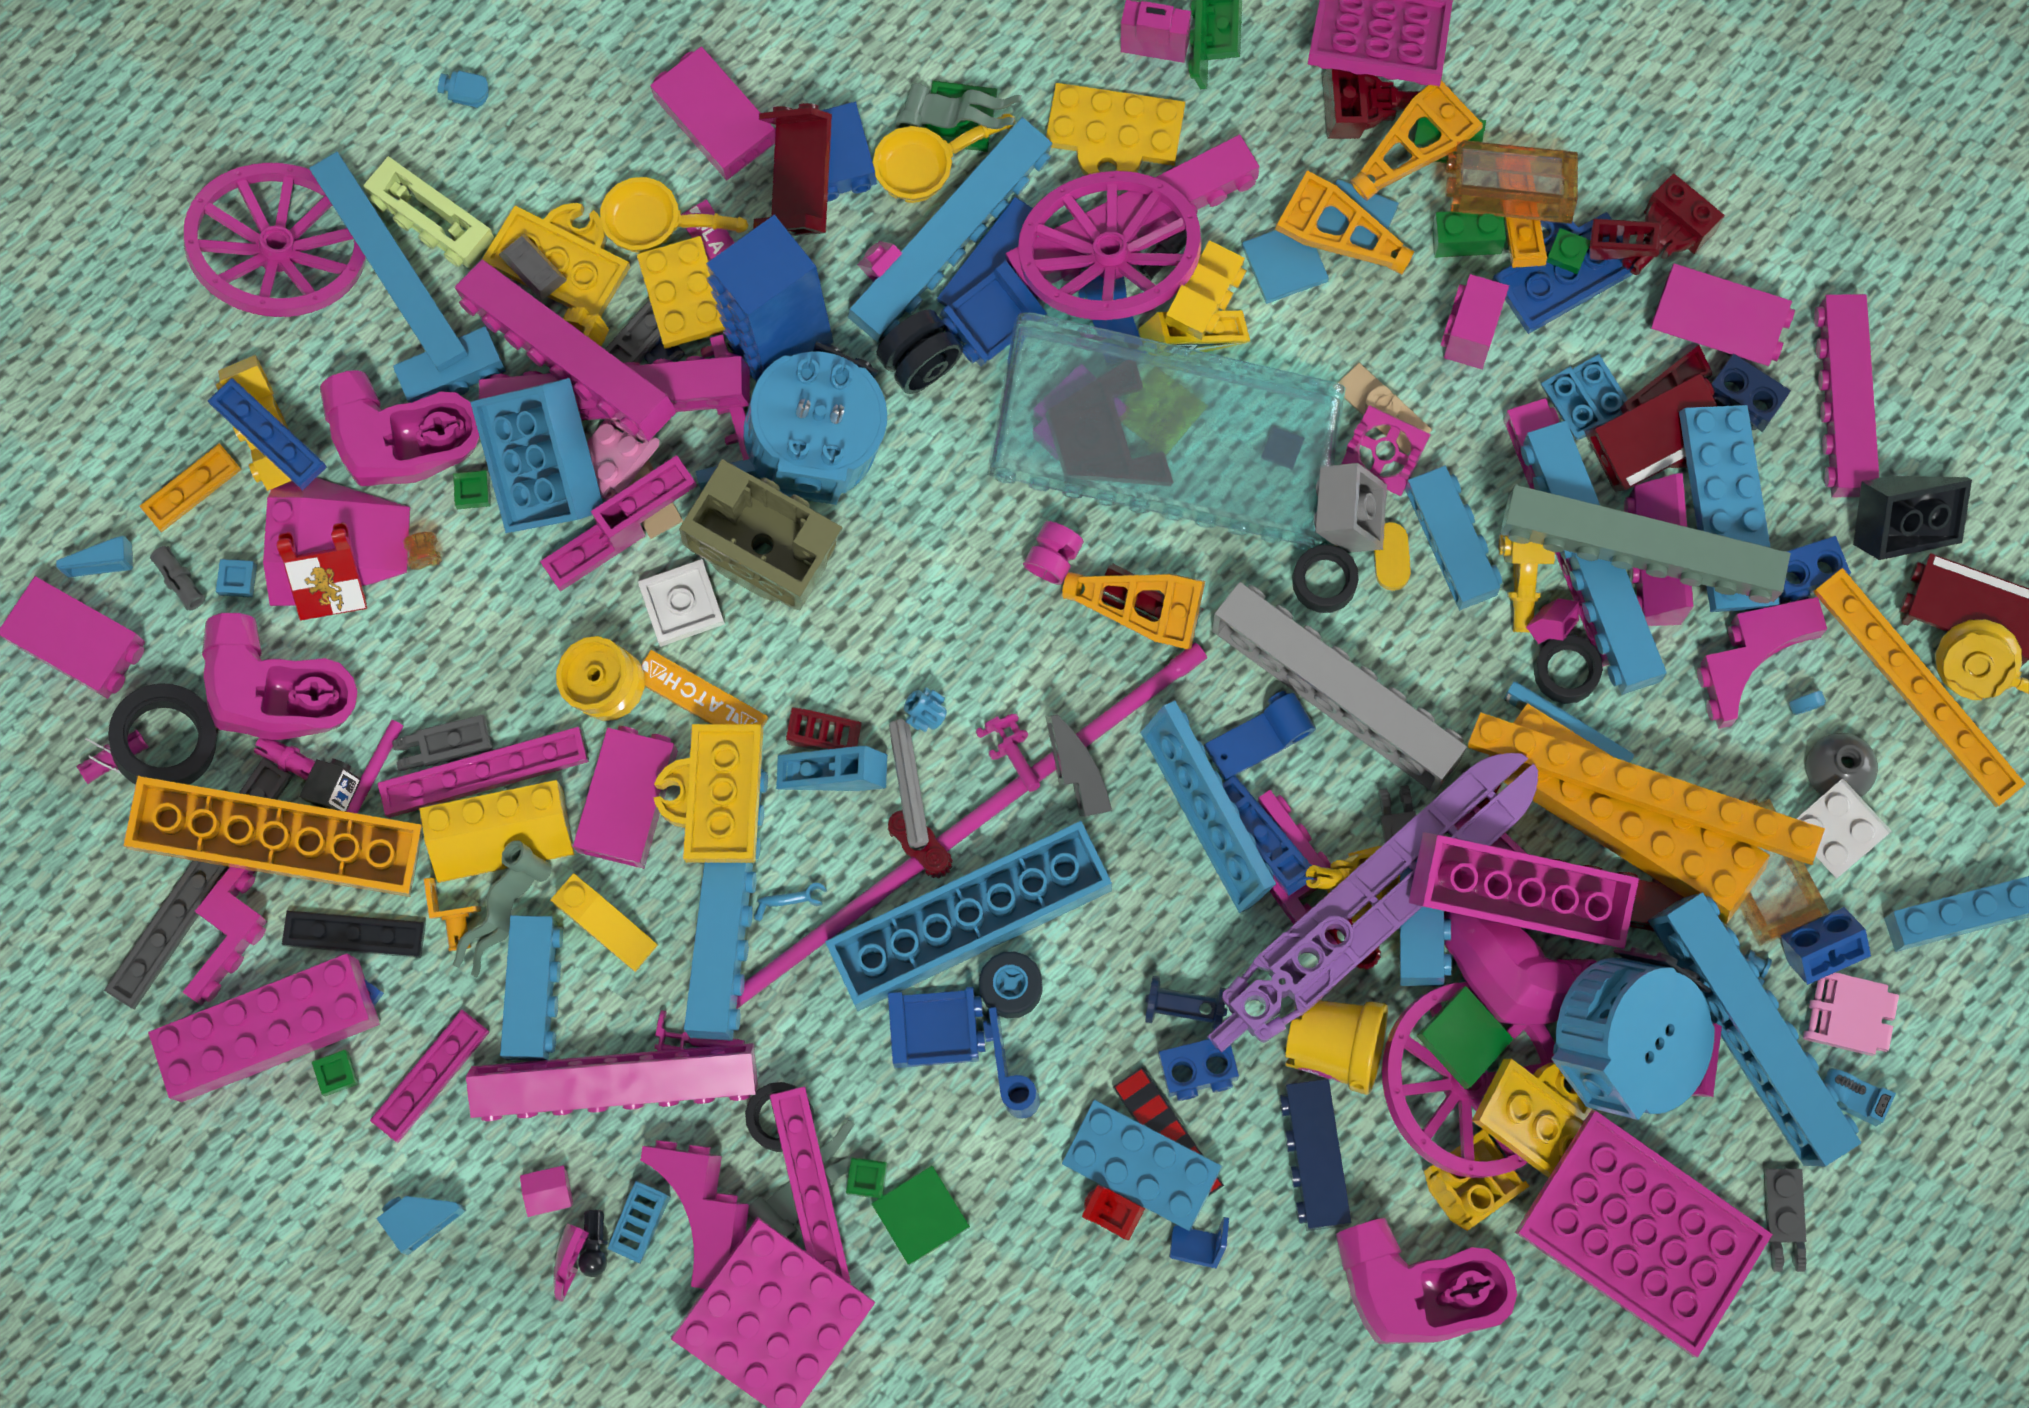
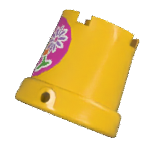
M1319 1000L1304 1015L1291 1021L1285 1055L1289 1059L1285 1065L1348 1084L1349 1089L1364 1095L1370 1094L1375 1083L1382 1055L1388 1018V1005L1381 1002H1366L1364 1005Z

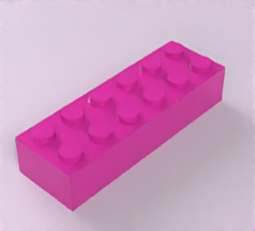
M1423 832L1408 903L1624 949L1639 878Z
M346 953L149 1031L148 1034L168 1097L179 1102L190 1100L380 1025L374 1004H372L369 996L370 992L367 990L364 981L365 977L359 960Z

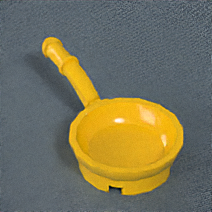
M1002 114L1001 117H998V119H1003L1006 117L1015 118L1011 114ZM979 125L963 133L950 143H947L946 140H943L939 135L927 128L908 126L895 129L884 136L875 149L873 166L876 179L889 195L896 199L900 198L909 203L925 201L935 195L949 178L953 153H958L984 137L988 138L989 135L1004 129H1010L1013 125H1008L1001 129H991Z
M634 177L617 183L606 194L600 207V223L606 236L617 246L635 253H643L656 249L663 243L665 244L670 239L673 231L678 227H708L713 230L724 229L736 231L737 233L745 232L749 227L747 220L742 217L721 216L718 213L714 215H681L672 191L662 182L648 177Z
M1986 619L1968 620L1952 627L1941 638L1935 653L1936 670L1942 682L1959 696L1971 700H1983V698H1993L2001 695L2006 689L2016 687V689L2029 694V680L2020 677L2022 673L2020 671L2022 666L2021 648L2015 636L2003 625Z

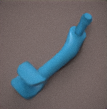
M813 883L803 892L762 897L757 901L760 904L754 915V920L759 922L762 920L766 906L777 907L807 901L814 906L823 905L822 902L812 899L811 893L816 889H820L823 892H827L824 885Z

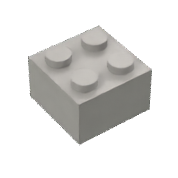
M1359 463L1320 467V478L1316 483L1318 507L1317 512L1314 514L1316 533L1346 552L1383 550L1387 484Z

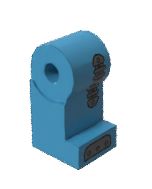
M1834 1068L1828 1070L1823 1081L1824 1084L1828 1083L1836 1092L1839 1098L1837 1105L1841 1110L1874 1126L1884 1122L1896 1093L1883 1087L1880 1089L1857 1079L1847 1072Z

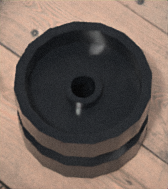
M931 309L919 311L898 324L886 335L876 351L878 360L886 370L896 371L894 374L895 381L907 394L920 392L953 368L963 353L962 344L953 333L944 332V322Z

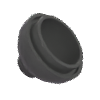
M1835 733L1820 739L1812 747L1806 761V772L1811 785L1822 796L1841 779H1844L1860 797H1863L1876 781L1878 762L1873 749L1862 738L1849 733ZM1849 757L1853 761L1852 768L1845 767L1841 762V758Z

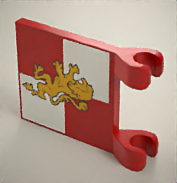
M344 522L333 524L331 533L335 546L333 549L297 555L293 534L285 532L278 536L277 549L283 560L300 621L367 609L365 594L351 547L348 527Z

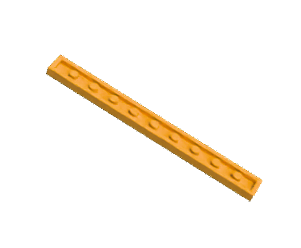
M1481 712L1468 742L1469 749L1490 756L1506 753L1523 754L1528 760L1521 765L1522 767L1529 768L1534 763L1538 772L1809 865H1813L1825 828Z

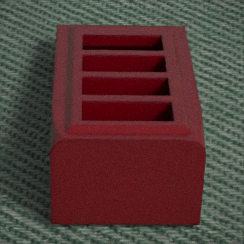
M1593 219L1590 259L1608 260L1658 256L1662 222ZM1651 233L1650 245L1643 244L1644 234ZM1630 235H1637L1636 244H1629ZM1617 236H1623L1622 243H1616ZM1603 237H1609V242H1603Z
M792 707L786 741L791 746L815 750L858 746L862 722ZM802 720L807 721L805 736L799 735ZM816 723H822L819 739L813 738ZM830 725L836 726L833 742L827 741ZM843 727L850 728L846 746L840 744Z

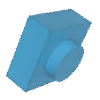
M220 559L216 593L219 596L253 597L257 564L254 561Z

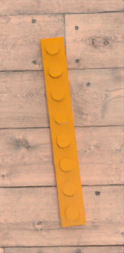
M1843 568L1813 591L1995 807L2003 804L2026 785Z

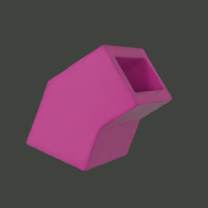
M1558 598L1543 606L1526 628L1538 644L1547 639L1563 641L1579 621V602Z
M564 1165L520 1175L527 1217L572 1207V1193L568 1173Z

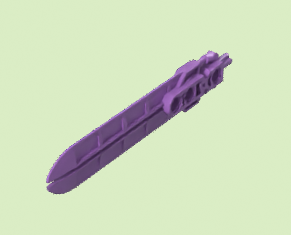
M1520 753L1498 754L1476 763L1464 772L1289 930L1280 935L1261 952L1242 977L1237 976L1222 995L1223 1002L1227 1005L1232 1015L1207 1036L1212 1044L1223 1052L1246 1030L1260 1042L1265 1043L1285 1030L1287 1023L1298 1016L1304 1015L1332 990L1339 981L1423 907L1408 903L1417 864L1415 861L1418 859L1423 832L1442 836L1448 832L1451 838L1491 846L1529 808L1538 782V769L1534 763L1498 795L1494 790L1528 760L1525 755ZM1487 797L1490 802L1457 830L1455 825ZM1408 867L1412 870L1381 900L1376 898L1384 888ZM1370 902L1373 907L1351 926L1349 920ZM1331 929L1339 930L1344 935L1345 940L1340 944H1331L1326 940L1325 933ZM1303 953H1311L1316 956L1318 964L1313 968H1304L1300 965L1298 958ZM1257 968L1269 972L1272 978L1271 981L1256 980L1247 988L1249 985L1247 981ZM1289 996L1295 1002L1296 1010L1282 1019L1279 1016L1275 1018L1281 1010V998ZM1256 1000L1264 1005L1265 1011L1262 1015L1254 1017L1246 1012L1245 1005L1249 1001Z

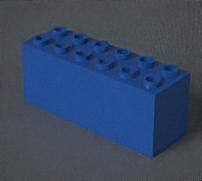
M775 215L706 263L710 274L707 281L713 289L711 294L717 302L715 307L720 313L721 317L719 319L725 327L723 332L729 340L727 344L733 354L744 357L749 365L750 375L756 382L763 372L782 356L813 352L816 341L823 345L834 343L817 267Z

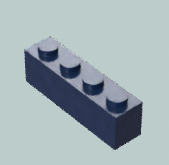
M1329 1079L1287 1084L1284 1088L1285 1094L1279 1095L1282 1116H1289L1291 1130H1285L1284 1133L1287 1152L1294 1151L1296 1166H1290V1174L1293 1188L1300 1187L1302 1201L1295 1203L1298 1223H1305L1306 1231L1349 1226L1352 1222Z

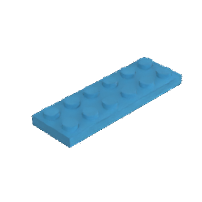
M1748 405L1684 408L1679 412L1697 530L1771 548ZM1706 586L1710 612L1754 610L1780 605L1779 597L1774 602L1757 603L1750 600L1749 596L1738 593L1725 595L1716 592L1714 587Z
M1176 701L1165 704L1140 733L1235 907L1241 913L1253 907L1276 885L1273 879V872L1258 852L1253 835L1247 832L1242 823L1237 806L1230 801L1226 794L1220 775L1210 765L1204 746L1194 736L1189 726L1188 717L1180 710Z

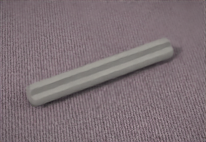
M897 719L890 722L889 731L907 840L910 846L919 848L927 845L929 839L909 724L903 719Z

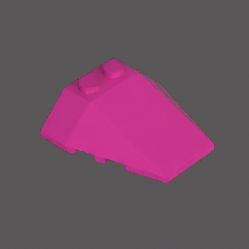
M315 478L303 491L292 481L271 489L267 497L263 555L270 606H296L283 560L277 549L279 534L291 532L294 537L296 553L300 555L335 548L331 537L333 524L346 523L362 586H367L407 573L411 508L320 478Z

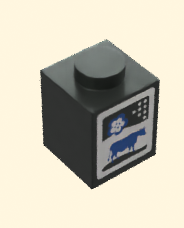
M332 758L330 763L316 759L299 797L316 807L347 812L361 779L350 772L351 766L345 762Z

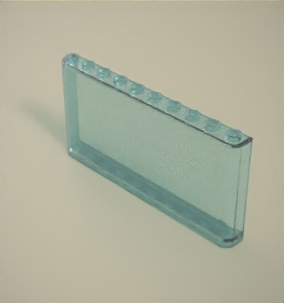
M1021 313L1014 322L986 475L995 476V480L1002 483L1022 482L1029 484L1028 486L1031 489L1038 491L1058 490L1062 491V494L1069 498L1077 499L1085 496L1094 498L1098 504L1105 506L1121 504L1129 506V510L1136 513L1157 512L1161 513L1162 517L1168 520L1179 521L1184 518L1195 521V524L1200 527L1228 528V531L1235 535H1248V533L1260 535L1261 539L1267 542L1278 543L1282 540L1294 543L1296 548L1308 550L1322 544L1323 537L1316 533L1314 526V514L1317 512L1318 507L1316 483L1320 478V467L1332 466L1335 462L1346 388L1339 383L1041 314Z

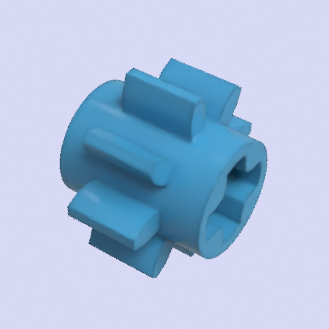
M924 688L923 692L920 690L912 692L904 704V711L909 714L905 722L917 730L921 729L923 732H926L928 728L931 730L938 728L943 723L947 714L946 708L941 705L945 697L935 690H929L928 688Z

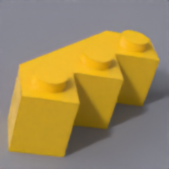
M1209 240L1193 275L1184 286L1181 285L1166 314L1165 322L1202 340L1206 332L1212 334L1220 318L1217 312L1219 309L1226 310L1234 294L1230 291L1231 287L1239 288L1247 270L1242 268L1245 258Z
M256 355L218 370L220 382L216 383L217 390L233 378L289 430L284 416L274 399V392ZM233 427L240 442L246 440L251 450L252 463L248 464L257 483L262 481L266 490L269 491L291 481Z

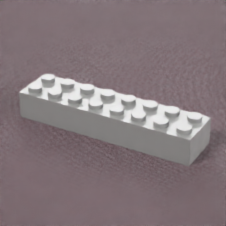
M1239 582L1215 612L1212 632L1432 793L1436 794L1462 759L1467 748L1463 744V738L1452 729L1446 728L1444 730L1435 724L1434 717L1420 707L1416 710L1406 703V697L1393 687L1387 689L1377 682L1378 677L1371 670L1364 666L1360 668L1349 661L1350 657L1337 646L1331 648L1320 640L1321 636L1316 630L1307 625L1302 627L1293 621V615L1287 609L1280 605L1274 607L1264 600L1265 595L1253 585L1246 587Z

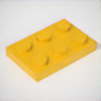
M701 236L636 254L665 349L723 332L725 327L719 319L721 315L715 307L717 302L711 294L713 289L707 281L710 274L706 265L708 259Z

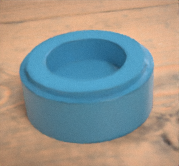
M1818 691L1789 702L1792 714L1799 715L1824 706L1826 700L1823 692Z

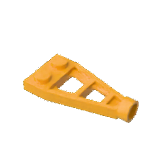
M1442 80L1440 86L1428 85L1410 101L1364 165L1361 172L1352 178L1350 183L1364 200L1368 201L1382 188L1458 150L1479 132L1483 125ZM1426 117L1442 135L1437 142L1424 148H1418L1408 138V134L1418 119ZM1401 143L1412 157L1398 168L1391 169L1385 163L1384 156L1395 144ZM1368 175H1372L1375 178L1374 183L1368 178Z
M1308 170L1275 227V230L1303 245L1386 266L1403 275L1415 252L1404 246L1398 238L1338 186ZM1326 207H1335L1347 217L1349 226L1345 233L1332 235L1321 232L1317 228V221ZM1357 226H1363L1377 236L1378 243L1375 248L1365 249L1350 241V237ZM1393 251L1398 253L1396 259L1391 257Z
M1068 572L1063 584L1062 597L1063 599L1079 602L1155 642L1191 649L1205 581L1175 574L1083 576ZM1083 584H1084V586H1085V591H1084L1083 594H1081L1082 589H1083ZM1106 586H1120L1128 589L1124 609L1120 610L1103 603L1102 596ZM1143 590H1159L1165 596L1161 617L1156 622L1140 616L1135 611L1137 594Z

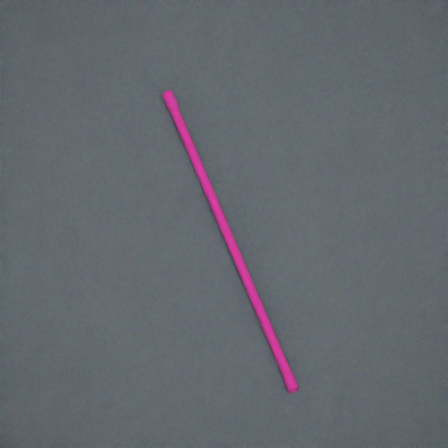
M1194 642L1191 649L1182 651L1167 666L1078 731L1076 735L1085 747L1089 746L1175 680L1185 676L1207 659L1205 652ZM1050 752L1030 767L1039 782L1056 770L1053 752ZM1020 776L938 836L936 840L946 851H949L1025 794L1028 790ZM910 857L747 979L743 995L737 998L736 1009L825 944V941L833 938L924 869L915 858Z

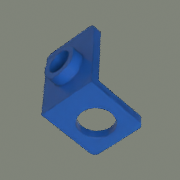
M1223 1217L1216 1234L1195 1229L1188 1231L1175 1225L1172 1230L1169 1257L1217 1269L1227 1246L1229 1218Z

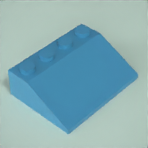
M570 378L470 402L505 533L579 520L591 516V511L603 504Z

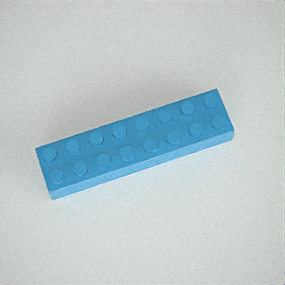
M1079 821L825 941L857 1011H860L888 998V993L901 992L1112 892V882L1082 821Z
M1703 892L1684 897L1648 919L1668 954L1678 960L1677 966L1697 973L1700 976L1699 981L1711 989L1710 993L1701 991L1709 1007L1711 1022L1722 1026L1721 1037L1803 1166H1827L1860 1145L1861 1141L1856 1135L1859 1133L1857 1125L1849 1115H1844L1837 1105L1839 1098L1836 1092L1828 1083L1824 1084L1816 1072L1819 1070L1817 1062L1810 1053L1802 1050L1797 1042L1799 1035L1789 1021L1783 1020L1777 1010L1779 1008L1777 999L1768 989L1764 990L1757 979L1759 977L1758 969L1750 959L1743 957L1738 949L1740 943L1737 936L1729 927H1724L1718 917L1720 915L1719 908L1713 899L1709 896L1705 897Z

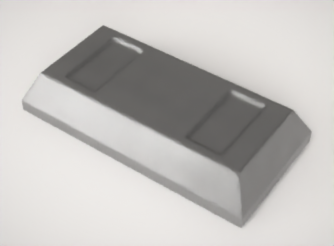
M525 234L499 254L541 301L567 281Z

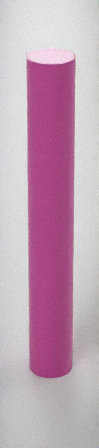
M391 720L360 778L361 781L347 812H359L393 747L392 741L398 738L404 727L399 722Z

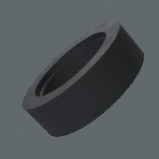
M160 683L147 685L130 693L119 703L113 712L108 732L111 756L116 767L125 778L135 785L138 776L190 785L207 771L216 750V727L207 704L191 690L174 684ZM157 708H170L180 711L190 718L197 729L198 741L194 751L187 759L174 766L155 767L142 762L133 754L127 741L128 733L134 721L145 712Z

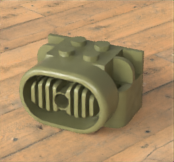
M722 459L679 528L683 545L709 561L721 575L767 600L779 601L795 610H801L825 571L827 562L835 550L836 539L843 527L810 509V504L803 498L794 494L789 497L780 492V487L767 478L759 480ZM762 543L769 544L772 547L769 553L763 555L754 551L755 547Z

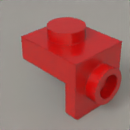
M1098 1185L1086 1197L1083 1206L1085 1210L1082 1217L1125 1240H1130L1145 1208L1104 1186Z

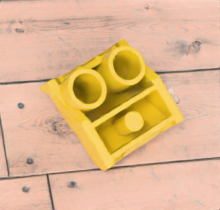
M1484 1129L1473 1136L1474 1161L1487 1162L1504 1158L1503 1154L1489 1137V1133ZM1461 1145L1450 1153L1461 1157ZM1434 1165L1424 1171L1429 1192L1450 1221L1466 1231L1530 1187L1526 1181L1522 1182L1515 1171L1486 1178L1458 1176Z

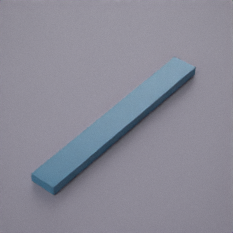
M335 152L311 166L309 169L437 370L441 372L468 356L465 348L339 153Z

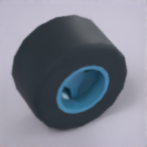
M1015 951L1002 952L990 958L983 966L979 977L980 995L988 1009L996 1007L999 1016L1007 1019L1020 1018L1030 1013L1040 1001L1043 992L1041 972L1037 964L1027 955Z

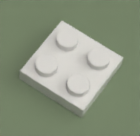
M702 559L638 581L660 647L725 625Z
M1841 779L1797 818L1798 820L1825 828L1816 857L1836 879L1892 832L1844 779Z

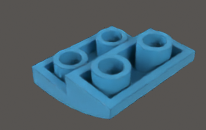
M1599 354L1573 369L1570 366L1541 383L1542 388L1563 421H1567L1576 441L1587 437L1584 431L1595 425L1604 424L1623 414L1620 407L1628 400Z

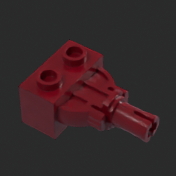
M1327 69L1323 76L1327 139H1360L1364 130L1377 126L1381 121H1394L1396 111H1404L1410 101L1421 91H1398L1393 81H1381L1374 75H1358L1350 71Z
M1674 173L1652 194L1644 210L1646 214L1644 222H1662L1659 255L1664 250L1661 256L1664 260L1673 252H1682L1687 249L1695 255L1716 233L1725 216ZM1651 233L1644 237L1643 244L1650 245ZM1658 256L1624 258L1623 265L1627 270L1633 265L1634 268L1631 270V273L1639 275L1642 269L1654 257Z

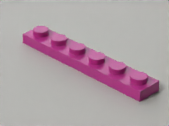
M575 727L378 783L385 816L391 818L419 810V808L445 803L589 762L581 729Z
M805 1086L770 1094L769 1097L805 1251L851 1283Z

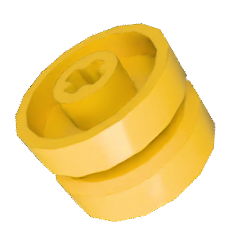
M599 636L586 637L570 645L561 656L556 669V685L561 697L572 707L586 715L601 721L618 720L629 714L640 702L645 688V673L639 660L613 641Z

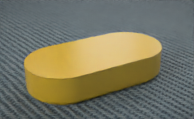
M1388 522L1384 525L1383 550H1374L1377 582L1383 588L1391 591L1399 590L1408 583L1411 568L1408 534L1401 525Z

